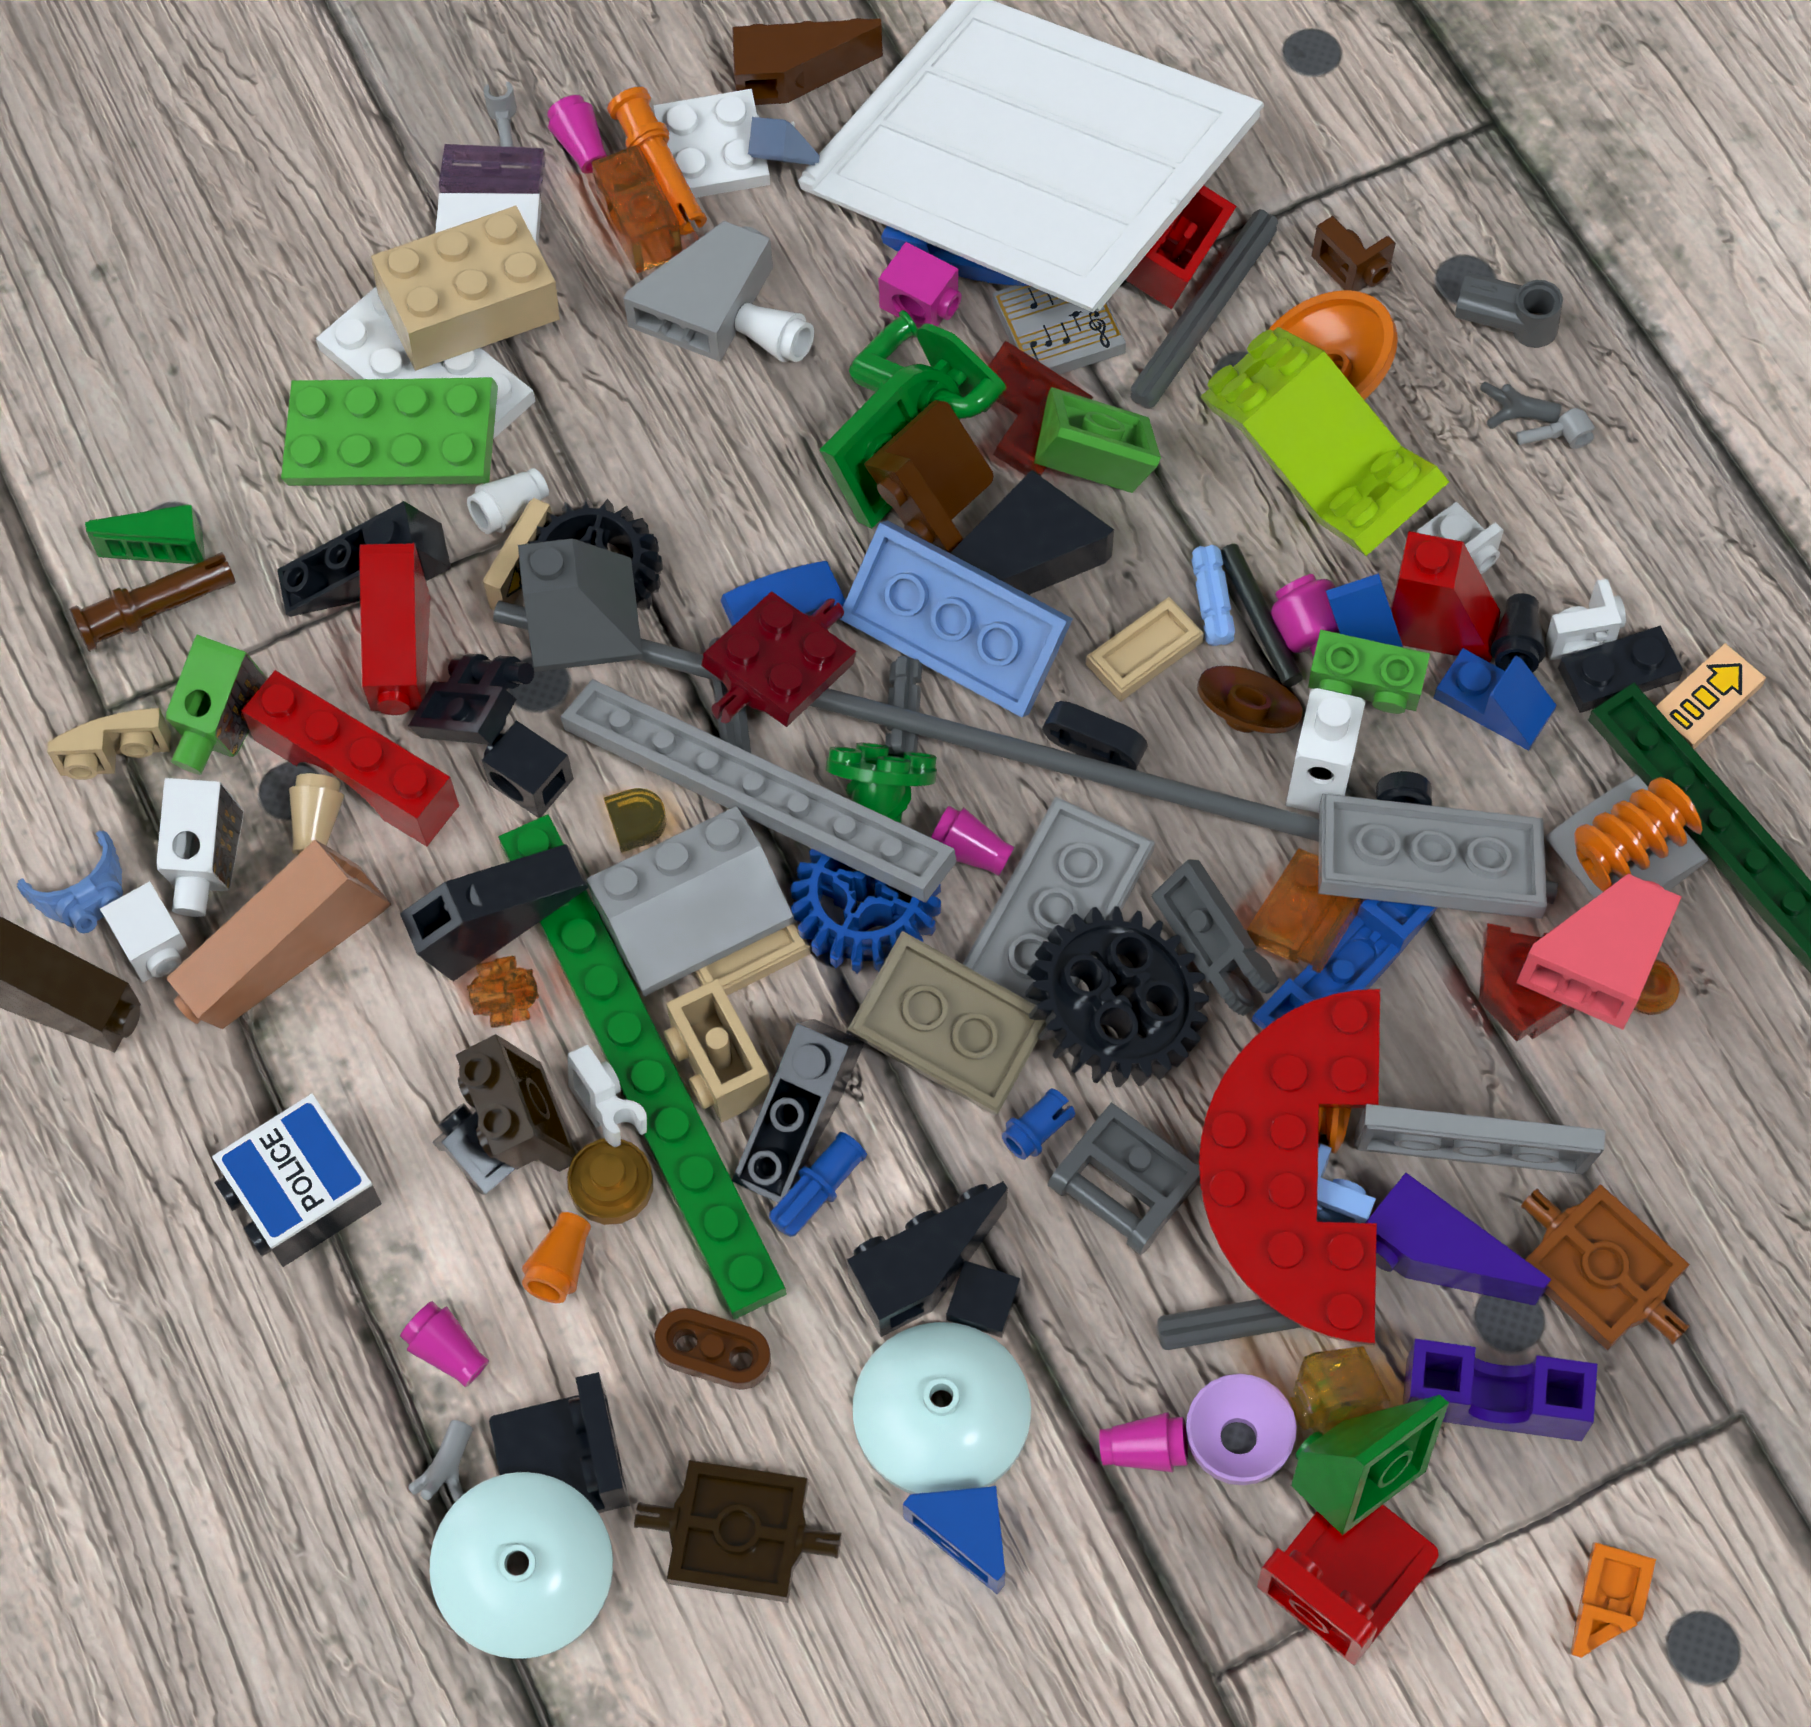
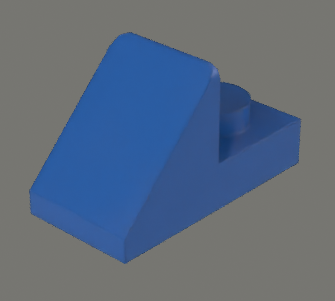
M1462 648L1437 686L1433 698L1528 751L1557 706L1520 657L1515 656L1506 671L1464 648Z

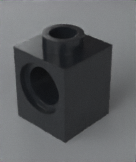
M517 720L505 734L499 733L492 745H487L484 758L482 759L489 785L538 818L543 816L574 779L568 755Z

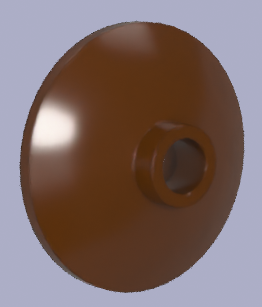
M1215 666L1205 670L1197 683L1198 694L1206 706L1225 719V722L1237 731L1244 733L1254 731L1270 734L1285 733L1295 729L1301 721L1303 709L1297 697L1278 681L1257 671L1237 666Z

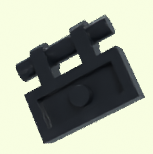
M468 653L462 658H453L448 665V673L450 675L448 682L433 681L408 727L425 739L492 745L495 737L503 730L506 718L517 700L507 689H514L520 684L531 683L534 678V668L529 663L521 662L515 656H498L490 660L484 654Z

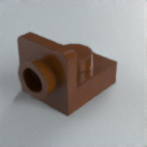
M1331 216L1317 225L1311 257L1344 290L1359 292L1366 286H1377L1389 275L1392 269L1391 263L1396 243L1390 236H1386L1365 249L1361 239L1354 231L1346 229L1334 216Z

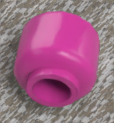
M1308 574L1290 582L1275 593L1278 600L1272 606L1271 616L1291 652L1303 653L1310 650L1314 657L1320 629L1340 634L1326 593L1327 590L1336 588L1331 580H1316L1314 574Z

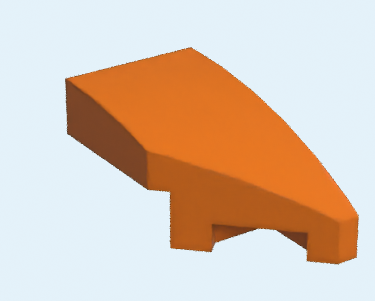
M1593 1542L1570 1655L1582 1658L1598 1646L1638 1625L1637 1622L1643 1618L1656 1559Z

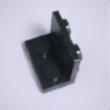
M599 1372L575 1378L579 1395L490 1417L489 1424L499 1475L531 1472L554 1477L567 1483L584 1495L598 1513L630 1506L608 1398Z

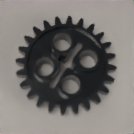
M1114 906L1105 920L1098 908L1093 907L1084 920L1075 913L1071 915L1064 927L1060 925L1055 926L1047 937L1048 941H1043L1034 954L1038 960H1035L1028 969L1027 975L1036 981L1026 990L1025 997L1040 1001L1030 1012L1029 1018L1033 1020H1046L1047 1026L1039 1034L1038 1038L1040 1040L1056 1038L1059 1042L1052 1056L1057 1059L1068 1052L1074 1056L1071 1072L1077 1073L1087 1064L1092 1067V1080L1094 1083H1098L1106 1072H1111L1115 1086L1121 1087L1131 1073L1136 1084L1143 1086L1152 1073L1160 1080L1172 1069L1171 1065L1178 1068L1189 1056L1187 1051H1191L1199 1043L1201 1037L1197 1032L1207 1023L1208 1017L1198 1010H1201L1209 1001V996L1194 991L1205 979L1203 973L1188 972L1187 966L1196 957L1195 954L1186 953L1178 955L1175 951L1181 937L1175 935L1166 941L1161 938L1163 922L1160 920L1154 923L1150 929L1142 927V912L1138 910L1129 922L1124 921L1119 906ZM1117 954L1127 957L1132 962L1134 968L1123 965L1118 959ZM1071 976L1083 980L1089 991L1078 988L1072 982ZM1146 1001L1156 1004L1162 1010L1164 1016L1153 1013ZM1100 1024L1111 1027L1117 1033L1119 1040L1107 1036Z

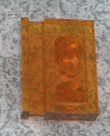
M1298 848L1250 923L1247 933L1257 947L1295 963H1298L1299 960L1313 965V971L1321 973L1358 913L1360 905L1366 899L1318 894L1319 856Z

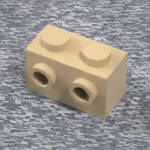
M718 978L667 1002L666 1006L671 1028L665 1030L664 1035L676 1060L680 1062L687 1058L696 1075L689 1078V1082L702 1109L713 1106L722 1123L763 1103L771 1087L769 1073Z

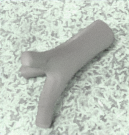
M458 1420L450 1422L433 1462L418 1479L409 1484L408 1487L412 1494L415 1495L421 1491V1497L424 1500H429L446 1482L455 1502L464 1495L459 1481V1465L473 1431L470 1425Z

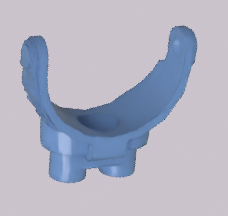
M99 830L95 833L98 837V843L103 846L101 859L94 870L79 883L64 890L54 892L36 891L23 878L18 880L17 888L23 897H26L28 902L32 903L46 917L76 928L79 933L83 934L95 929L97 921L104 917L100 908L123 896L122 868L119 857L115 852L116 848L113 845L112 839L104 830Z

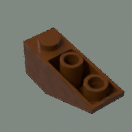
M854 18L825 22L803 21L800 23L771 25L753 24L750 26L732 27L736 91L752 89L755 105L789 103L883 56L881 18Z

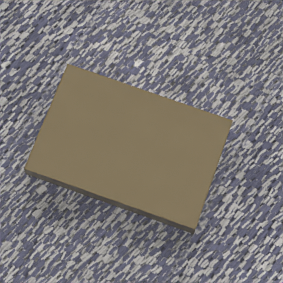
M902 931L846 1033L996 1116L1036 1045L1039 1034L1047 1023L1046 1020H1033L1029 1018L1030 1012L1036 1006L1035 1004Z

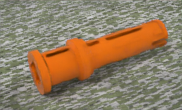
M629 88L616 95L609 102L607 110L611 118L618 120L627 136L625 145L629 153L634 155V157L641 158L675 224L678 234H691L695 230L689 220H694L700 229L706 223L707 217L702 212L667 145L670 133L665 123L658 122L649 105L651 96L647 88Z

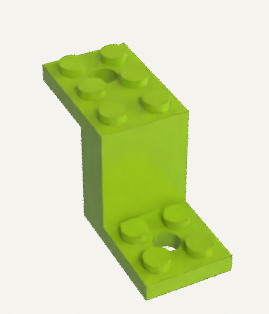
M1277 327L1274 331L1266 330L1254 338L1247 347L1249 353L1234 367L1228 365L1215 373L1207 384L1209 389L1200 396L1213 413L1242 431L1320 525L1365 556L1372 552L1449 483V480L1436 465L1401 446L1324 350L1280 327Z

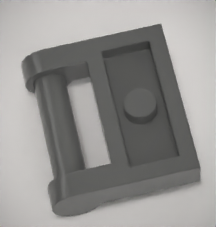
M1111 1102L1055 1170L1048 1182V1187L1060 1196H1064L1066 1193L1072 1196L1127 1237L1126 1244L1142 1255L1154 1242L1163 1226L1200 1182V1171L1196 1163ZM1089 1163L1151 1209L1141 1220L1083 1177L1081 1172Z

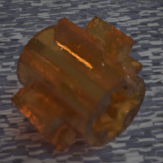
M515 956L497 958L495 961L477 964L476 970L479 976L472 981L471 985H467L470 1003L474 1008L472 1013L474 1015L490 1016L491 1028L510 1026L511 1023L529 1020L531 1017L528 1008L539 998L537 983L533 976L534 971L532 969L516 968L517 961Z

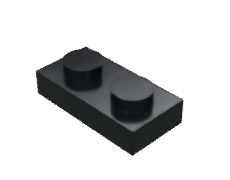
M1661 625L1562 657L1558 666V670L1580 713L1598 707L1632 683H1635L1642 692H1646L1679 681L1683 673V668Z

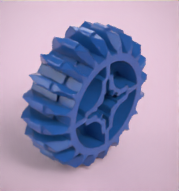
M814 849L809 851L812 863L800 862L797 867V877L800 881L793 882L791 885V897L796 901L791 905V912L794 920L801 922L798 925V933L802 939H813L811 947L816 957L830 951V963L835 969L848 958L852 961V970L857 974L863 968V961H873V967L879 972L884 964V958L888 957L902 931L923 942L921 935L932 936L936 930V921L932 917L939 916L941 913V900L936 897L941 892V884H939L926 903L915 897H912L911 902L907 903L900 900L899 893L888 888L887 884L860 871L850 872L854 868ZM823 895L834 899V905L844 910V923L842 926L834 922L823 910L820 904ZM857 901H860L861 903L857 909ZM876 926L885 927L875 931H867Z

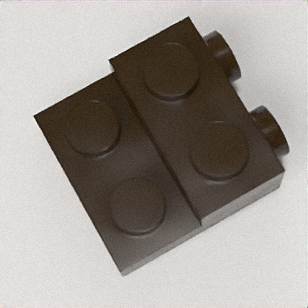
M497 1034L456 1054L460 1066L458 1085L467 1103L477 1111L479 1117V1127L476 1129L477 1136L482 1148L490 1158H496L515 1169H519L537 1160L559 1172L570 1167L576 1152L540 1061Z

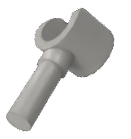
M506 82L507 93L503 96L495 97L491 95L488 84L484 87L483 91L487 112L492 119L496 120L498 125L501 151L503 153H511L514 147L510 123L511 117L514 116L517 110L513 86L510 82Z
M1573 408L1561 415L1555 423L1516 432L1518 444L1522 445L1550 438L1555 439L1564 435L1570 447L1577 449L1593 441L1594 434L1592 431L1595 427L1583 410Z

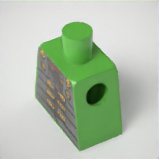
M198 634L196 635L166 711V720L182 736L171 759V762L188 772L201 775L212 751L234 757L240 750L250 731L241 710L268 679L245 651Z

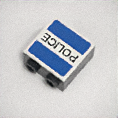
M313 1094L305 1097L212 1156L223 1174V1177L214 1182L232 1211L243 1205L252 1219L251 1223L243 1227L262 1257L272 1251L282 1267L288 1265L382 1204L371 1181Z

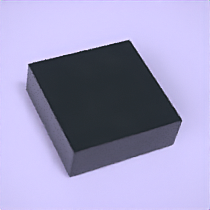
M964 1261L946 1313V1320L967 1325L1002 1338L1020 1287V1278Z

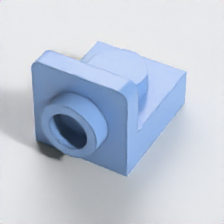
M1320 1144L1317 1220L1320 1222L1365 1223L1371 1215L1376 1198L1365 1195L1366 1191L1361 1186L1349 1180L1337 1178L1329 1181L1322 1178L1332 1148Z

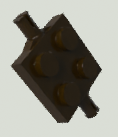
M693 1460L688 1461L684 1488L674 1503V1507L670 1508L638 1502L637 1514H635L634 1528L639 1527L669 1532L672 1552L667 1574L668 1584L787 1603L790 1596L793 1572L802 1558V1553L838 1559L842 1540L841 1532L834 1533L807 1528L804 1508L809 1485L808 1478Z

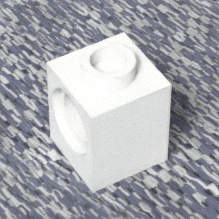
M150 881L100 908L142 983L153 977H163L172 973L181 965L183 960L191 955L186 942Z

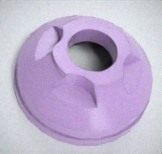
M1233 1374L1211 1381L1196 1395L1187 1414L1186 1436L1188 1446L1195 1461L1209 1475L1228 1484L1249 1485L1270 1478L1286 1463L1296 1441L1297 1426L1295 1416L1287 1398L1277 1387L1253 1375ZM1240 1422L1251 1427L1256 1435V1445L1245 1454H1234L1228 1451L1223 1446L1220 1437L1221 1431L1226 1425Z

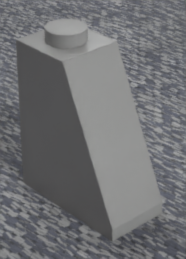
M723 221L626 292L623 299L628 327L720 362L737 333L735 318L739 309L745 303L753 304L773 269L770 238L752 227H739Z

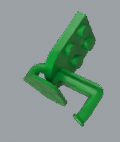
M901 310L899 317L886 326L854 358L850 365L849 373L852 380L856 384L875 393L819 449L857 521L872 529L893 508L878 492L877 483L864 463L930 403L935 400L945 401L951 406L959 420L966 419L982 412H987L1006 390L1003 380L959 337L952 332L929 323L923 324L918 329L913 319L905 310ZM913 336L917 337L930 366L913 364L903 367L887 360V358L903 342Z

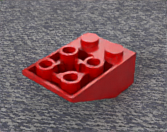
M1203 185L1125 280L1172 310L1237 206Z

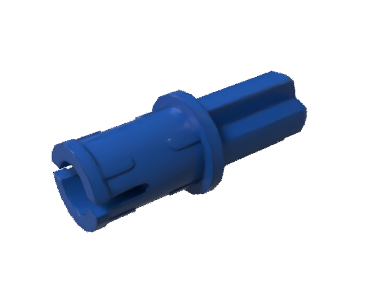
M839 1132L835 1137L836 1139L810 1168L804 1166L798 1171L801 1178L769 1213L770 1221L781 1233L789 1237L797 1235L826 1201L834 1202L837 1198L836 1189L851 1174L854 1168L867 1157L864 1148L850 1135Z

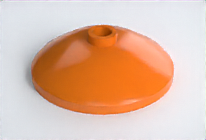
M1341 290L1314 296L1287 311L1268 329L1274 331L1277 327H1280L1324 350L1364 400L1375 391L1388 373L1397 350V329L1388 310L1373 296L1358 291Z

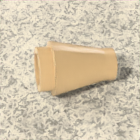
M313 773L296 776L295 786L289 788L293 854L299 855L315 839L327 846L344 799V794L339 792L341 782L338 779Z

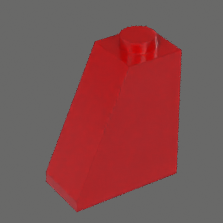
M1408 531L1391 605L1392 615L1403 646L1458 656L1462 648L1491 663L1492 655L1490 649L1497 633L1501 611L1464 542Z
M414 543L360 545L362 687L371 711H380L387 715H403L409 710H417L426 695L430 593Z

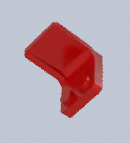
M1384 1504L1343 1535L1317 1511L1285 1552L1276 1548L1261 1567L1257 1588L1355 1666L1435 1565L1439 1552L1432 1542Z

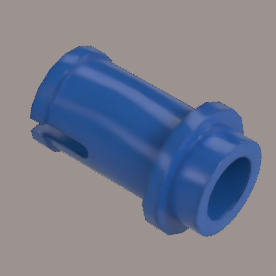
M1051 1088L1045 1093V1096L1019 1119L1010 1118L1006 1122L1007 1130L1001 1135L1007 1148L1022 1160L1029 1156L1036 1157L1041 1154V1145L1067 1121L1075 1117L1076 1113L1073 1106L1069 1105L1065 1109L1062 1108L1069 1100L1061 1092Z

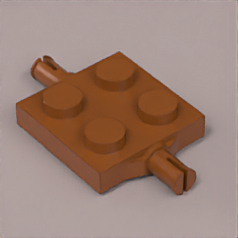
M1601 1184L1582 1203L1568 1208L1564 1212L1546 1198L1538 1188L1522 1203L1521 1208L1525 1209L1547 1229L1541 1244L1525 1260L1551 1279L1544 1293L1607 1351L1630 1328L1640 1325L1646 1320L1664 1335L1672 1345L1688 1330L1690 1326L1672 1312L1663 1301L1669 1288L1685 1273L1690 1264Z

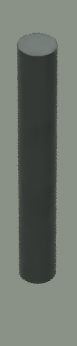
M1234 543L1221 549L1224 566L1283 687L1287 688L1298 684L1303 679V676L1272 619L1271 611L1239 545Z

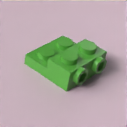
M1320 629L1308 688H1318L1361 697L1366 701L1373 702L1372 705L1376 709L1387 713L1401 714L1405 712V709L1416 711L1430 653Z

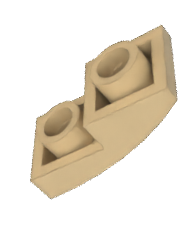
M160 708L133 710L98 718L70 729L48 742L47 753L60 776L87 780L96 777L97 774H115L116 754L143 758L150 756L153 752H170L171 731Z

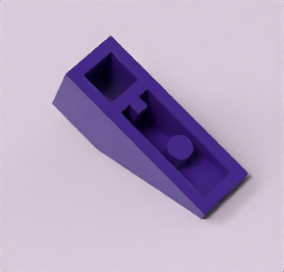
M1408 1173L1402 1176L1365 1222L1377 1223L1376 1266L1387 1272H1391L1394 1269L1407 1279L1534 1306L1542 1298L1551 1281L1548 1276Z

